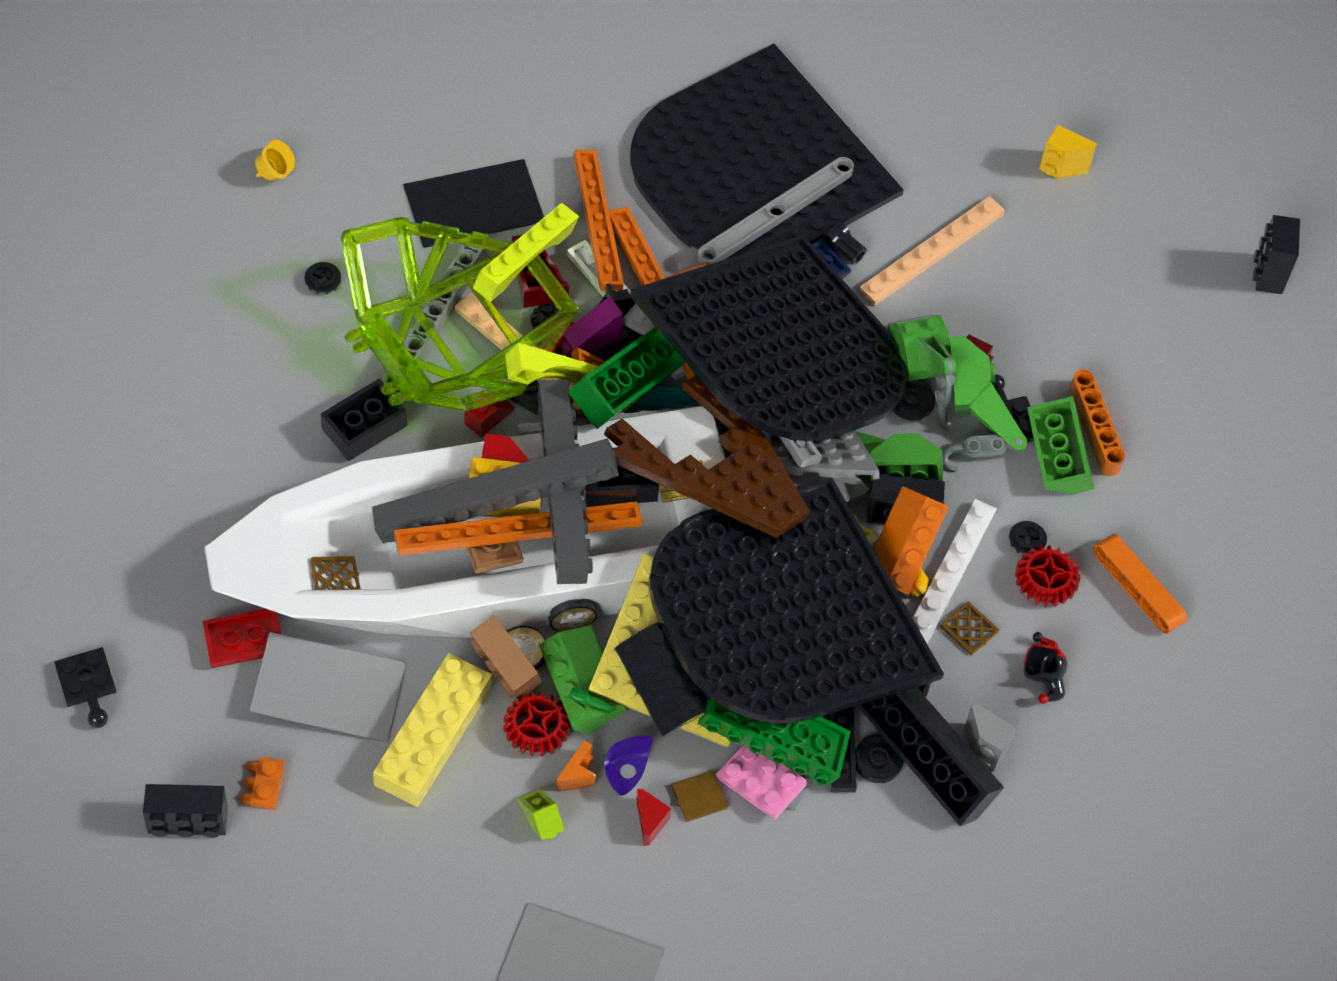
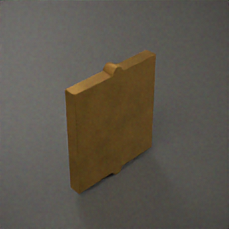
M713 771L672 784V789L677 798V806H680L686 822L728 809L722 793L723 787L719 786Z

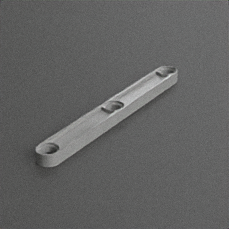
M846 157L837 158L700 247L697 255L699 265L704 263L709 265L728 258L849 179L854 168L852 160ZM840 165H845L849 168V170L843 172L840 171L837 167ZM777 208L782 211V214L773 215L770 211ZM704 253H710L714 256V258L711 260H705L702 258V255Z

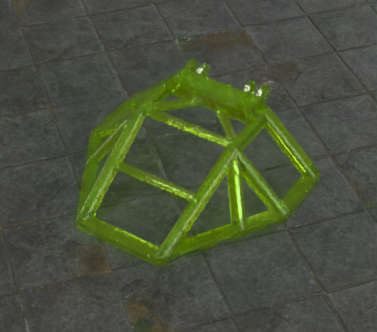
M397 217L344 230L341 235L353 306L358 322V328L347 332L344 338L347 343L357 341L352 346L354 353L359 354L369 348L393 380L382 386L381 391L383 394L388 395L398 389L400 390V392L392 395L388 400L393 406L399 405L405 400H414L416 403L466 412L522 395L528 387L527 384L503 378L508 376L505 354L518 343L533 347L542 340L543 342L538 349L552 352L579 311L577 305L541 257L537 255L526 266L560 311H557L554 316L518 339L492 302L473 289L476 282L475 279H477L480 270L513 244L512 242L489 238V234L474 231L472 234L459 232V228L425 221L422 224L409 222V218ZM412 234L436 239L420 275L411 237ZM396 235L407 296L371 305L359 244ZM450 242L493 251L492 256L431 285ZM465 284L469 286L510 342L509 346L468 373H466L420 309V306ZM403 312L396 334L384 316ZM412 314L453 371L411 355L404 345ZM423 370L445 378V380L431 383ZM472 386L487 389L467 395L466 397L448 394Z

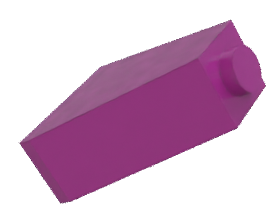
M612 297L604 300L562 333L561 348L566 356L569 355L572 358L571 351L576 348L592 354L622 339L623 313Z

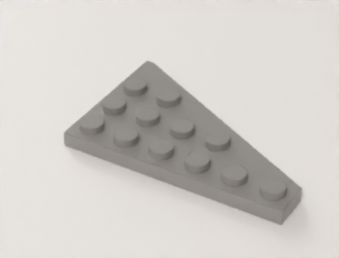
M855 431L832 439L812 441L821 454L822 459L818 464L799 468L783 442L774 441L770 443L788 475L803 476L806 472H819V477L856 478V476L861 474L873 475V479H880L878 467ZM728 450L724 451L725 459L732 455Z

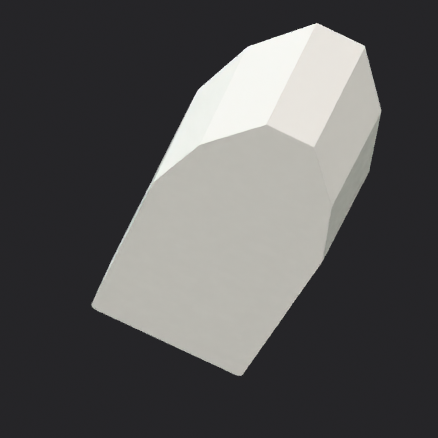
M703 406L624 418L629 425L675 464L690 454L707 469L725 459L722 445L719 443L720 437L714 416ZM620 419L608 421L598 429L593 424L577 426L578 438L575 440V444L582 446L606 439L607 437L604 435L606 428ZM541 432L510 437L530 461L544 457ZM608 439L612 448L618 447L610 439ZM484 441L357 462L271 496L205 546L204 549L212 591L292 618L381 634L472 638L470 632L493 615H495L506 631L518 626H531L533 628L550 626L548 616H550L552 608L568 600H574L575 603H581L582 599L593 602L597 609V617L619 614L643 553L654 557L663 538L669 531L671 532L679 526L681 521L694 514L713 508L659 484L658 502L638 503L643 519L642 527L585 534L586 539H590L591 546L590 554L587 555L588 558H592L593 572L588 573L587 584H557L552 537L517 541L524 558L522 564L475 574L466 548L398 556L395 541L383 544L375 532L372 507L469 479L472 457L481 458L484 445ZM548 496L542 498L540 513L549 512ZM477 516L466 521L492 519L495 517ZM355 556L361 589L328 590L332 589L328 586L325 590H315L314 579L312 578L311 557ZM334 563L329 567L335 573L340 569ZM349 563L346 568L353 573V565ZM315 564L316 572L319 573L323 568ZM327 571L322 574L328 581L332 577ZM345 571L339 574L344 580L350 576ZM335 578L332 584L339 588L342 582ZM352 578L348 583L356 587L355 579ZM318 579V585L322 588L326 583Z

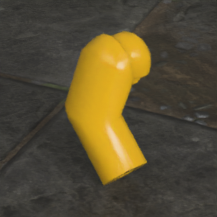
M922 568L910 591L914 597L924 594L929 584V579Z

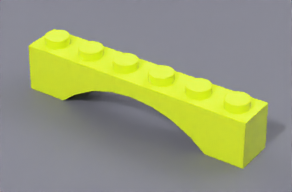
M563 203L559 204L480 270L473 289L488 301L494 300L537 255L550 246L560 244L572 233L579 216Z
M521 343L516 344L505 354L508 379L527 385L542 378H558L576 384L587 374L599 367ZM635 401L634 403H632L630 406H628V407H627L626 409H624L622 412H625L626 410H628V409H629L633 404H635L637 401Z

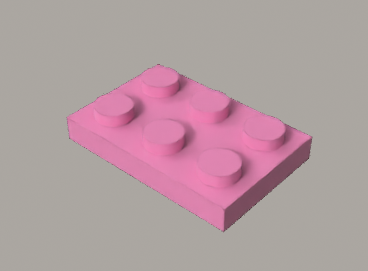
M741 746L716 774L719 781L774 820L780 816L807 785V780L793 772L792 769L776 764L761 754L753 753L744 746Z

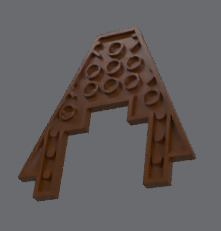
M697 375L686 380L682 389L730 429L721 435L719 443L731 452L732 455L710 469H707L691 454L676 464L673 463L623 418L605 430L604 435L618 446L613 449L617 465L776 538L806 519L810 512L763 431L743 421L722 406Z

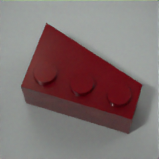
M522 235L512 236L511 245ZM546 250L537 255L517 275L523 308L539 306L541 303L546 305L551 302L553 304L569 301V284L566 280H563L558 268L549 259Z

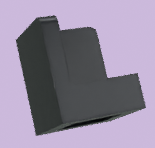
M611 283L606 284L605 299L612 297L623 315L627 314L634 306V300L629 296L628 289L613 292Z

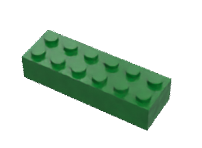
M654 327L587 374L567 392L585 413L589 421L598 429L671 376L686 362L660 331Z

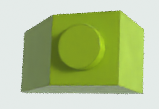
M539 788L517 798L533 832L541 840L552 839L558 833L565 830L557 804L543 790Z

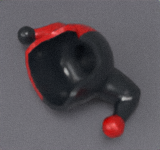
M1035 632L1033 640L1041 644H1033L1028 649L1024 659L1023 670L1027 678L1045 683L1050 693L1047 695L1041 693L1038 696V701L1041 704H1046L1047 701H1058L1064 697L1065 688L1062 677L1067 671L1068 663L1065 654L1059 649L1055 641L1043 637L1041 632Z

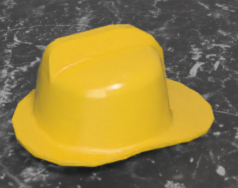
M281 140L269 142L256 157L255 166L258 173L255 176L257 178L262 176L267 181L286 178L295 167V158L290 147Z

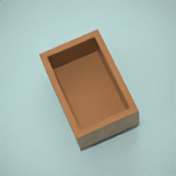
M495 615L470 632L473 638L470 643L481 660L486 657L487 660L484 662L488 666L487 668L496 679L499 676L501 677L499 682L510 698L515 696L520 701L522 694L527 696L543 684L538 672Z

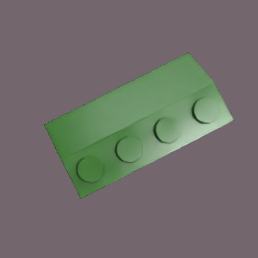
M1073 396L1027 407L1044 488L1067 494H1076L1095 489Z
M593 626L558 632L539 644L574 730L589 735L628 711L626 706L588 691L603 655V649ZM573 687L589 692L590 696L613 705L615 710L611 711V713L604 712L591 706L580 704L573 700L569 693Z

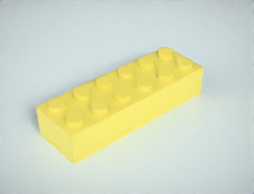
M448 653L373 772L374 786L419 807L492 689V674Z

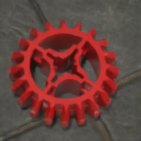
M1041 545L1037 550L1031 548L1028 553L1022 555L1021 560L1017 563L1015 577L1017 578L1016 586L1021 587L1020 594L1027 593V600L1035 599V605L1039 602H1043L1045 608L1049 603L1054 607L1058 606L1059 602L1064 605L1067 599L1073 598L1078 590V584L1081 579L1080 574H1078L1079 566H1075V558L1068 559V552L1060 553V547L1056 550H1052L1051 545L1047 546V549H1044Z
M532 691L528 698L522 694L521 701L514 699L512 706H508L507 714L504 716L505 725L503 730L507 733L506 739L512 741L514 749L520 747L521 754L528 750L531 757L534 756L535 752H539V755L543 757L544 751L547 750L552 755L554 747L560 749L562 742L567 741L568 733L571 731L570 720L565 708L562 707L561 699L554 701L553 694L546 698L543 691L540 693V696H535V693ZM527 713V719L517 726L520 717ZM557 722L556 729L548 735L547 729Z

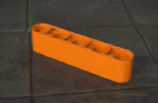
M1080 369L1074 374L1070 393L1074 398L1078 414L1100 470L1107 476H1115L1120 472L1125 453L1094 375L1089 370Z
M1111 534L1093 546L1094 555L1163 633L1168 634L1187 621V614L1182 606L1118 535Z

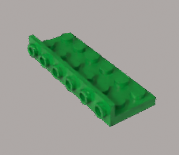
M710 697L705 714L698 720V724L705 727L709 732L726 737L732 743H738L753 753L761 754L771 759L772 762L786 766L796 774L804 775L814 780L817 784L829 786L840 778L851 732L823 717L794 723L760 721L737 714Z

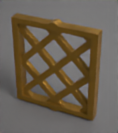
M355 556L311 557L312 578L314 579L315 590H325L328 586L332 588L328 590L361 589ZM333 563L340 568L336 573L329 568ZM349 563L353 565V573L346 568ZM315 564L323 568L319 573L316 572ZM325 571L332 575L329 581L322 576ZM342 571L350 575L346 580L339 576ZM335 578L342 582L339 588L332 584ZM352 578L355 579L356 587L348 583ZM318 579L326 583L322 588L318 585Z
M969 601L957 611H954L940 625L971 656L1000 631ZM964 609H968V616L959 615V613ZM971 611L974 612L977 616H971ZM956 619V626L948 625V622ZM959 619H968V626H960ZM971 620H980V627H972ZM983 622L989 627H983ZM950 629H956V634L953 633ZM960 630H968V637L960 636ZM972 630L980 631V638L972 637ZM984 631H992L990 636L984 638ZM962 640L968 641V646ZM972 641H980L977 647L972 648Z

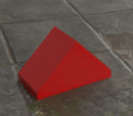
M641 788L637 789L636 804L644 846L651 844L670 819L671 808Z

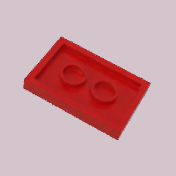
M268 609L202 621L211 668L262 659L269 633L281 634L277 612Z

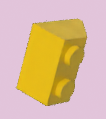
M1057 125L1046 142L1039 170L1058 179L1086 174L1090 170L1097 143Z

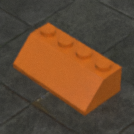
M904 486L901 487L873 550L896 590L909 595L949 506Z

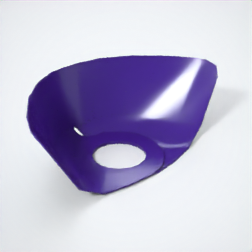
M641 735L625 738L615 743L607 752L604 762L605 773L610 785L617 794L621 796L626 795L641 779L653 742L651 736ZM626 764H630L636 769L635 776L629 779L624 778L620 774L621 767Z

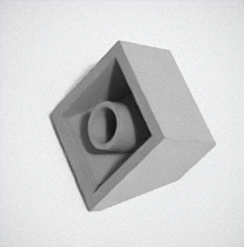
M974 702L964 727L970 749L988 769L994 772L1009 751L1017 728Z

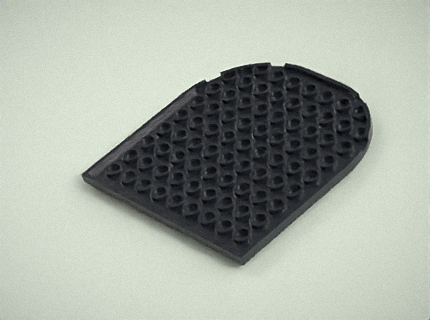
M774 43L657 104L641 120L631 143L630 167L632 168L634 182L639 192L679 240L691 248L693 246L698 250L837 158L846 157L852 160L854 168L849 179L728 258L803 235L810 244H814L821 240V234L836 222L840 221L847 226L902 196L904 191ZM840 165L837 167L840 171L843 172L849 170V168L845 165ZM777 208L770 211L773 215L782 214V211ZM710 253L704 254V256H707L712 259L714 258V256Z
M803 235L636 287L630 292L629 296L721 405L743 421L771 435L802 441H821L839 437L882 420L895 409L904 393L907 371L905 361L901 360L898 353L899 347L896 341Z
M832 477L796 486L810 512L806 519L777 538L715 509H710L681 521L679 526L667 533L656 550L649 573V593L656 617L678 660L692 681L714 701L737 714L772 723L802 722L941 680L944 676V672Z

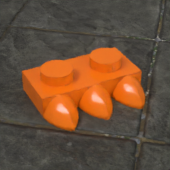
M260 757L259 760L251 761L245 765V768L256 776H250L241 781L252 792L243 793L238 796V799L249 807L276 810L285 769V760Z

